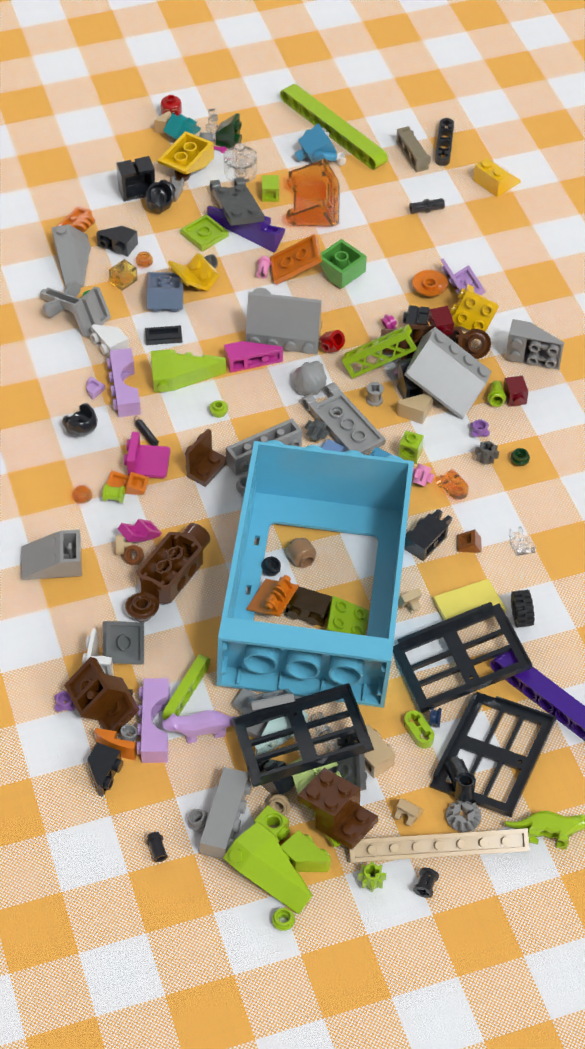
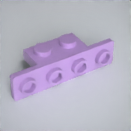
M444 258L441 259L444 265L441 267L446 276L450 274L451 277L448 280L453 287H458L456 290L457 294H459L462 288L465 289L467 284L473 286L474 292L479 295L486 292L469 265L453 274Z

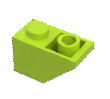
M298 830L281 845L284 853L288 854L289 861L296 872H328L330 870V855L326 850L318 848L309 835H304Z

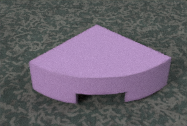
M90 377L86 387L88 396L94 400L105 390V385Z

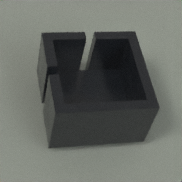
M149 156L134 159L135 162L127 160L116 163L118 189L124 202L144 198L148 187L155 182V169Z

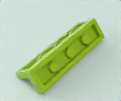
M409 324L346 352L342 362L352 379L416 351L417 347L410 337L412 329ZM406 339L410 348H399V342ZM383 349H392L394 353L392 356L383 355ZM367 356L378 357V360L374 364L367 362ZM354 362L362 364L361 369L356 372L350 365Z

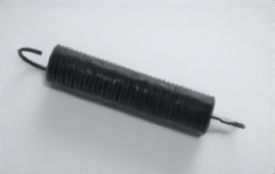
M137 419L135 421L136 427L152 446H158L159 441L141 419Z

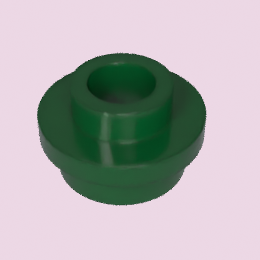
M517 448L512 452L510 459L513 464L524 466L529 463L530 455L526 449Z

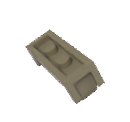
M409 126L397 129L396 143L416 173L428 170L431 156L427 155L414 136V131L410 130Z

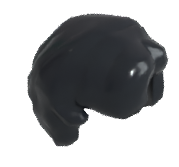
M88 403L81 404L79 406L80 411L75 412L72 416L68 417L66 415L63 417L62 425L71 436H86L95 430L98 419L94 409Z

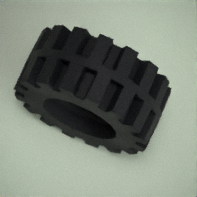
M530 590L512 591L511 609L516 628L533 626L535 614Z

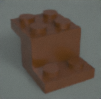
M90 657L64 685L80 716L98 720L105 730H112L118 733L121 727L126 725L140 710L123 678L105 674L98 660L94 657Z
M325 767L297 795L300 803L316 811V829L351 850L378 822V815L360 806L361 788Z

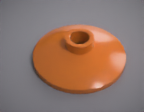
M423 270L413 277L412 285L422 295L437 296L447 289L448 280L441 272Z

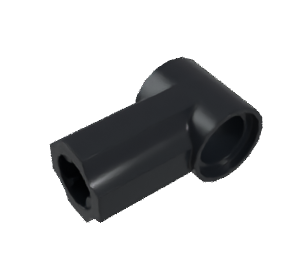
M458 756L451 757L449 761L445 762L444 768L455 788L454 795L460 801H470L474 797L476 778L472 773H469L463 759L458 758Z

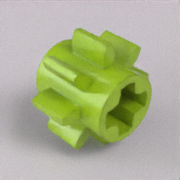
M373 861L367 866L361 865L362 873H358V880L362 881V888L366 887L371 892L378 887L382 889L383 881L386 880V873L382 872V865L378 866Z

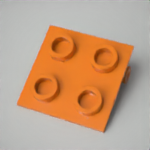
M287 575L280 577L279 581L265 579L246 610L280 617L299 585L292 584L290 582L291 578Z

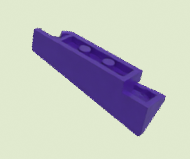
M207 206V215L223 228L273 253L276 252L285 233V228L270 225V217L264 216V222L231 226L221 209Z

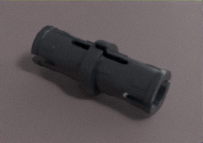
M443 198L434 200L424 199L422 202L409 204L411 214L424 211L428 213L431 210L445 208Z

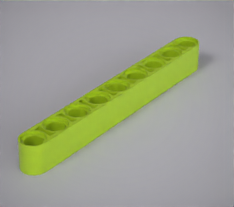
M292 84L280 91V97L285 104L314 126L319 123L322 128L326 129V132L330 133L329 137L370 169L374 170L388 162L387 153L297 84Z

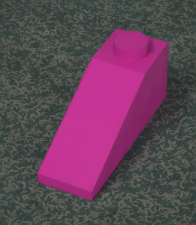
M240 341L224 345V358H226L227 366L230 373L283 362L282 346Z

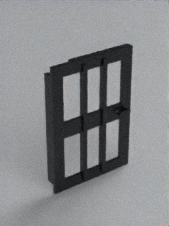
M492 602L466 611L397 639L398 644L393 646L395 658L421 713L431 710V707L436 708L533 668L522 643L500 603L493 606ZM495 617L501 629L465 644L462 643L457 631ZM501 635L505 636L509 645L470 660L467 649ZM443 637L449 650L410 665L405 652ZM513 651L518 663L479 678L474 668L475 665ZM447 657H453L457 666L418 681L414 673L415 670ZM457 672L461 673L466 684L426 699L421 687Z
M350 683L295 699L294 702L268 707L232 718L253 787L374 750ZM339 699L344 700L347 711L306 723L303 710ZM288 716L291 728L252 740L249 739L246 728ZM347 717L351 718L353 726L311 738L309 729ZM356 732L360 743L319 756L317 755L314 745ZM292 734L295 736L296 744L257 756L254 755L253 746ZM293 751H300L302 761L260 773L258 762Z
M480 692L473 693L435 769L430 788L455 797L453 784L445 781L448 774L444 765L451 757H457L460 749L478 755L470 771L473 775H475L483 757L498 762L484 794L481 795L474 792V797L469 802H476V805L512 818L554 727L556 716L498 696L494 698ZM482 705L499 710L485 742L467 736ZM504 713L519 717V720L505 749L490 744ZM524 720L542 725L527 757L510 751ZM503 764L521 770L506 803L488 797Z

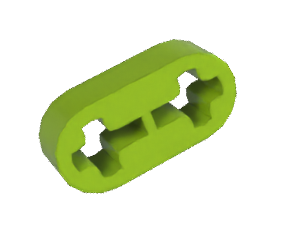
M414 710L406 713L404 726L415 744L423 749L431 747L434 743V732L424 716ZM410 719H413L414 721L418 720L417 726L414 722H410ZM421 733L424 737H428V740L421 738Z

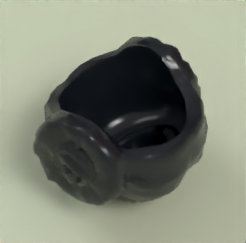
M166 180L152 183L145 193L148 209L158 214L169 209L175 200L176 187Z

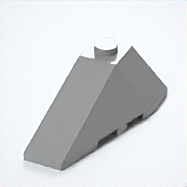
M69 224L51 227L53 244L65 287L71 281L79 283L81 288L84 287L86 268L89 261L88 257L91 250L87 234Z

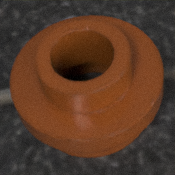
M137 545L127 547L124 553L125 561L130 565L140 564L144 558L142 548ZM134 551L137 553V557L135 559L132 557V553Z

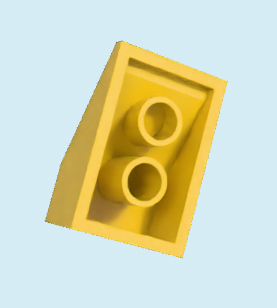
M185 131L158 159V163L183 174L203 169L214 159L213 142Z

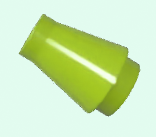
M493 381L491 383L488 401L494 407H500L506 401V395L500 381Z

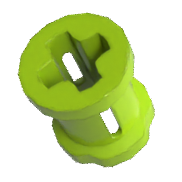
M105 484L102 494L103 501L115 500L123 503L125 486L111 487L109 484Z

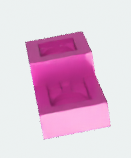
M138 519L134 525L121 523L117 528L128 542L147 541L157 538L162 534L151 521Z

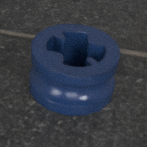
M431 707L430 727L436 725L440 728L441 708L434 710Z

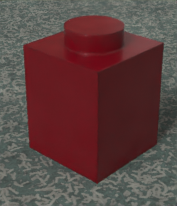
M448 306L430 309L429 323L431 328L436 327L446 336L453 334L454 321Z
M523 375L505 378L503 390L508 406L527 404L529 391Z

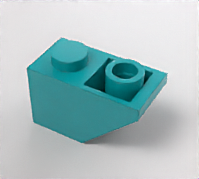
M172 113L163 131L178 139L185 131L195 135L201 130V127L197 126V121L182 114L178 116Z

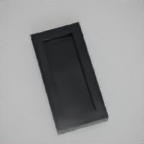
M181 325L145 328L146 345L183 343Z

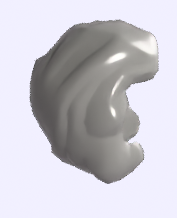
M319 361L305 362L294 372V386L300 394L316 395L326 385L327 377L323 364Z

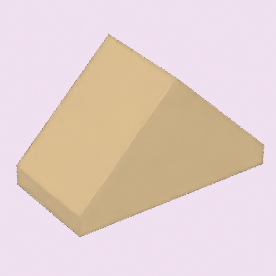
M425 393L398 400L397 415L423 424L433 407L434 398Z

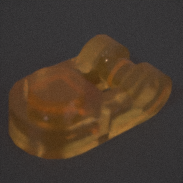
M451 469L446 472V475H440L436 478L437 485L443 488L452 498L464 499L467 497L469 486L455 470Z

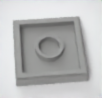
M288 688L247 698L252 711L295 701L294 694Z

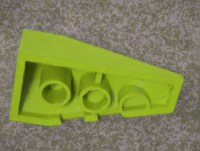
M170 349L151 351L154 393L175 391L226 373V358L211 355L193 356L190 352L179 354L175 350Z
M257 821L235 839L223 859L297 914H301L313 895L301 875L292 866L288 854L284 853L279 845L276 835Z

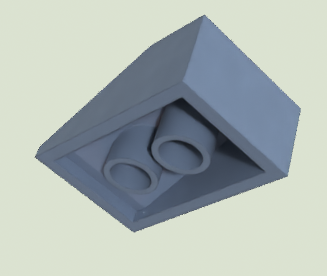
M148 272L147 309L152 311L169 309V311L173 312L183 309L182 278L173 272Z

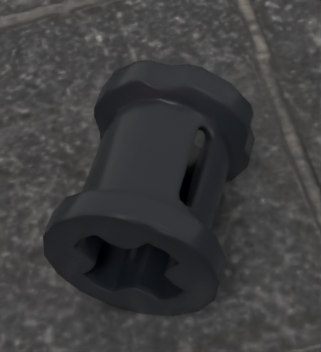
M424 867L419 871L420 878L418 884L414 885L413 891L421 897L431 898L434 893L432 889L435 881L439 879V874L431 868Z

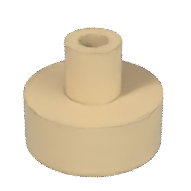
M116 535L117 555H123L125 548L131 546L132 542L124 540L123 535Z

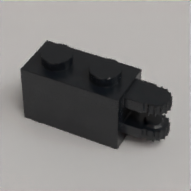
M437 509L433 514L429 513L424 519L421 518L416 527L406 533L404 549L424 561L447 538L448 526L452 521V517L447 515L441 521L440 518L443 511Z

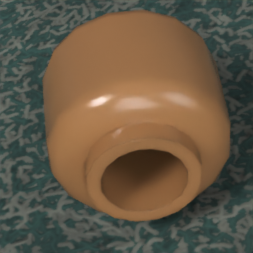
M295 538L290 542L287 554L295 566L305 568L315 561L316 550L308 539Z

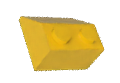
M488 158L475 165L473 181L496 197L521 183L519 178Z

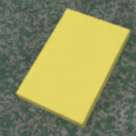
M489 579L433 597V602L443 620L492 602L493 606L500 603L504 613H506V608Z

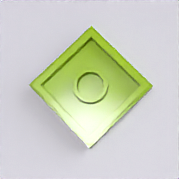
M207 214L180 229V234L202 252L229 236V232Z

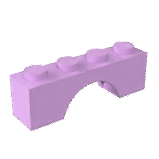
M132 348L110 350L107 366L108 369H112V372H109L110 383H114V385H111L112 396H116V399H113L114 410H118L119 417L141 415L138 388L130 387L124 383L125 379L135 374Z
M144 678L143 687H139V700H143V704L138 706L140 709L138 716L142 718V723H138V736H141V741H137V755H141L142 763H168V733L158 729L153 724V719L159 712L165 709L170 701L169 678Z

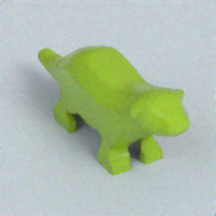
M539 811L521 821H506L505 826L514 829L528 828L529 843L538 844L539 842L536 837L558 839L556 848L567 850L569 837L585 830V815L569 817L550 811Z

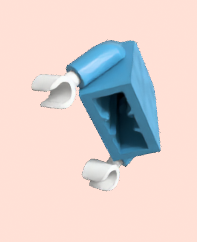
M319 123L312 129L305 131L298 140L302 149L294 153L299 162L308 157L313 164L327 160L336 161L338 165L344 166L347 159L343 152L338 153V155L336 154L337 151L329 139L330 133L326 132V129L322 128Z

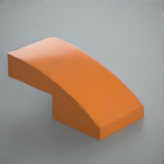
M111 470L107 484L111 487L125 486V494L141 495L145 493L150 477L131 472L130 476Z
M95 728L96 743L98 742L120 750L122 758L136 759V742L117 739L116 731Z

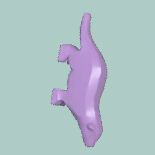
M206 710L185 716L172 714L162 722V727L165 730L180 732L186 735V740L189 744L197 742L198 735L211 733L214 734V738L225 737V728L234 726L232 718L235 717L214 710Z

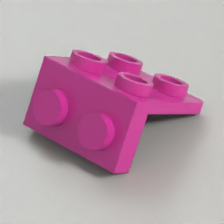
M132 432L131 439H127L126 444L128 454L124 455V465L127 466L128 476H130L131 472L151 478H165L168 472L170 447L140 445L139 432Z

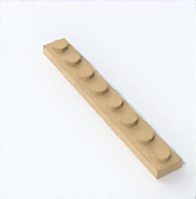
M528 828L362 839L353 850L349 849L350 863L530 851Z

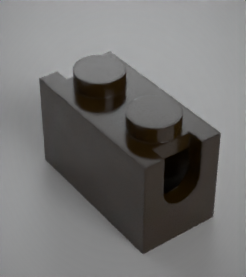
M298 587L286 606L285 615L292 619H299L311 625L323 627L330 612L332 596Z

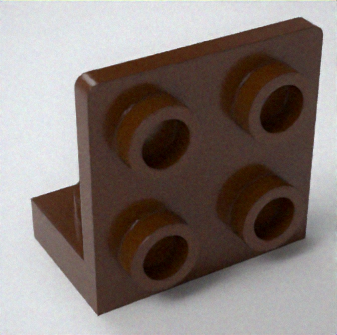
M210 429L201 433L193 445L188 446L185 451L187 477L204 487L227 465L226 457L212 450V432Z

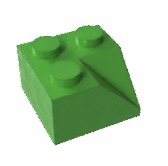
M342 239L321 252L322 262L319 264L328 280L341 289L366 272L367 256Z

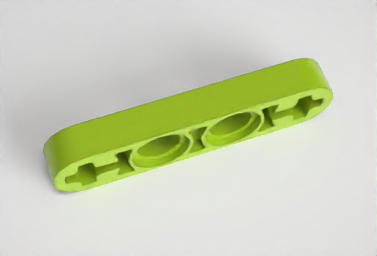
M201 654L197 656L166 705L162 715L163 720L168 719L172 714L176 716L181 714L206 674L210 665V658Z

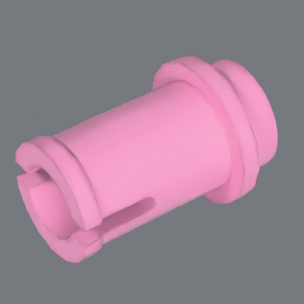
M261 256L257 261L258 269L256 276L261 278V273H263L262 279L267 278L271 261L269 257Z

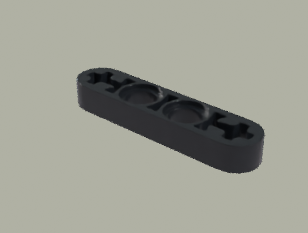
M443 118L439 123L435 163L439 166H446L450 163L454 121L450 118Z

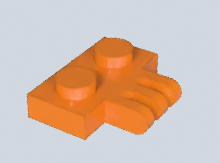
M77 206L56 226L69 224L85 232L91 224L95 223V219L91 217V210Z

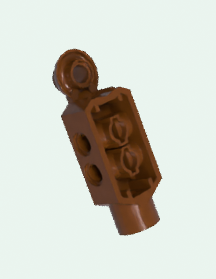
M403 323L401 327L408 324L411 327L410 337L416 347H418L422 336L432 329L430 324ZM454 324L453 334L447 336L475 359L486 356L491 348V338L485 331L480 329H472L463 333L460 326ZM381 329V336L397 329ZM406 339L398 344L399 348H410ZM474 339L481 341L480 346L477 348L471 347V342ZM385 348L382 354L393 355L394 350ZM415 351L400 357L401 360L412 358Z
M190 523L182 533L168 532L136 570V587L140 593L132 595L125 603V609L132 618L138 622L150 620L157 613L159 604L171 603L202 566L203 550L211 540L205 528L199 524Z

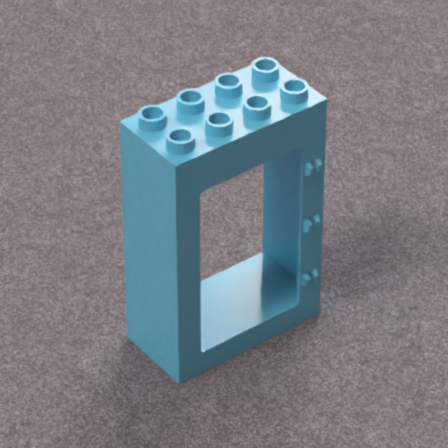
M277 440L266 442L254 441L218 635L217 686L245 688L261 692H273L288 688L294 696L304 697L350 683L357 704L384 708L392 662L414 461L403 460L395 455L386 457L363 455L355 450L346 452L330 451L316 445L306 447L284 445ZM281 524L377 538L378 547L367 636L254 621L255 612L247 611L246 608L259 590L262 574L261 563L265 557L271 525ZM255 538H260L259 545H255ZM247 587H251L250 595L246 594ZM339 699L336 702H344V700Z

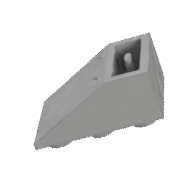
M512 319L505 360L559 370L564 342L531 322Z
M80 529L58 531L22 546V580L82 576Z

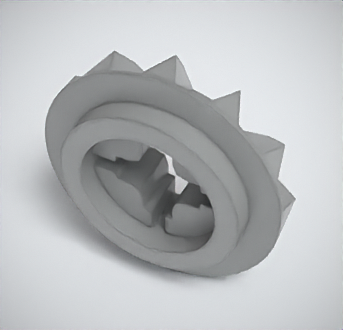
M457 799L456 802L450 803L446 810V820L453 829L460 832H469L480 824L481 809H478L476 802H464ZM461 809L462 811L464 810L465 813H469L467 815V821L462 815H460Z

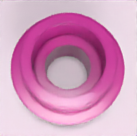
M385 314L384 318L381 319L385 329H396L395 325H397L395 318L392 315Z

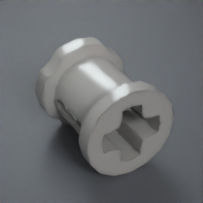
M371 382L367 386L368 396L366 400L367 404L372 407L380 406L383 403L381 394L384 387L381 383Z

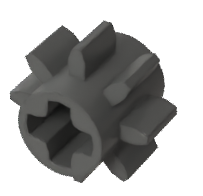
M317 418L313 422L308 420L304 427L308 430L306 435L316 441H319L320 438L325 440L329 433L326 429L327 424Z
M491 441L480 442V447L475 449L476 460L484 465L494 464V458L498 459L499 457L498 446L494 445Z

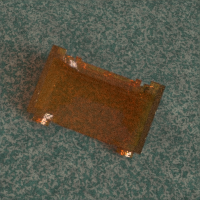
M322 159L289 171L287 184L294 191V210L291 208L287 211V222L293 226L333 227L338 225L340 186L327 160Z

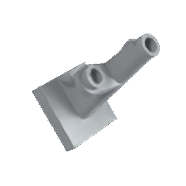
M75 281L67 284L64 293L51 288L42 289L40 298L48 301L43 305V312L49 317H53L64 309L73 312L83 337L88 338L92 334L91 325H103L111 318L99 287H93L81 299L77 298L81 287Z

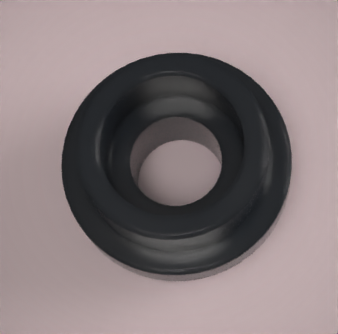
M271 556L266 557L262 561L261 567L267 575L276 576L280 572L281 563L276 557Z

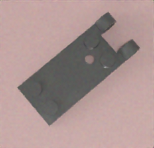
M244 177L234 178L235 187L230 188L221 187L219 180L210 181L211 194H213L231 226L264 222V214L247 188Z

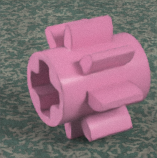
M418 463L417 468L413 467L412 482L426 486L427 482L432 483L435 475L431 473L432 468Z

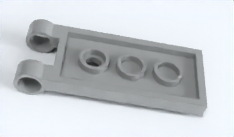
M334 382L324 387V392L328 398L319 403L312 394L301 398L304 409L310 411L317 419L326 423V429L340 445L344 446L346 451L355 450L365 455L373 451L375 447L379 448L385 444L386 439Z

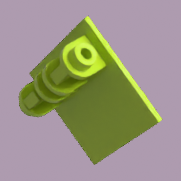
M332 596L327 631L365 635L369 610Z

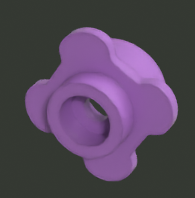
M482 419L475 420L470 424V428H472L471 435L473 437L489 436V424Z
M67 691L59 692L54 696L56 700L54 708L57 712L62 710L73 711L76 708Z

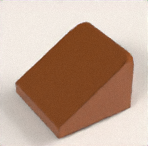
M475 529L457 535L458 552H482L481 536Z

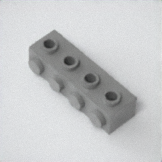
M293 418L226 447V463L234 474L237 475L249 470L254 441L266 442L277 440L284 445L302 446V430Z
M223 768L200 840V854L223 859L235 841L233 839L234 833L239 832L241 825L240 814H244L247 801H245L246 794L250 795L252 790V782H250L248 772Z

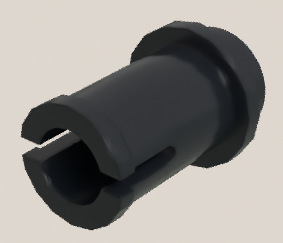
M159 832L150 833L146 840L147 845L151 848L155 862H162L168 858L162 842L164 837Z

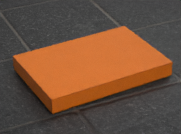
M315 234L270 257L273 282L276 285L322 262L318 237Z

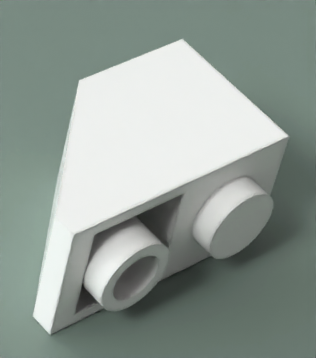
M96 324L91 325V340L94 344L97 343L104 355L110 358V350L129 348V339L120 328Z

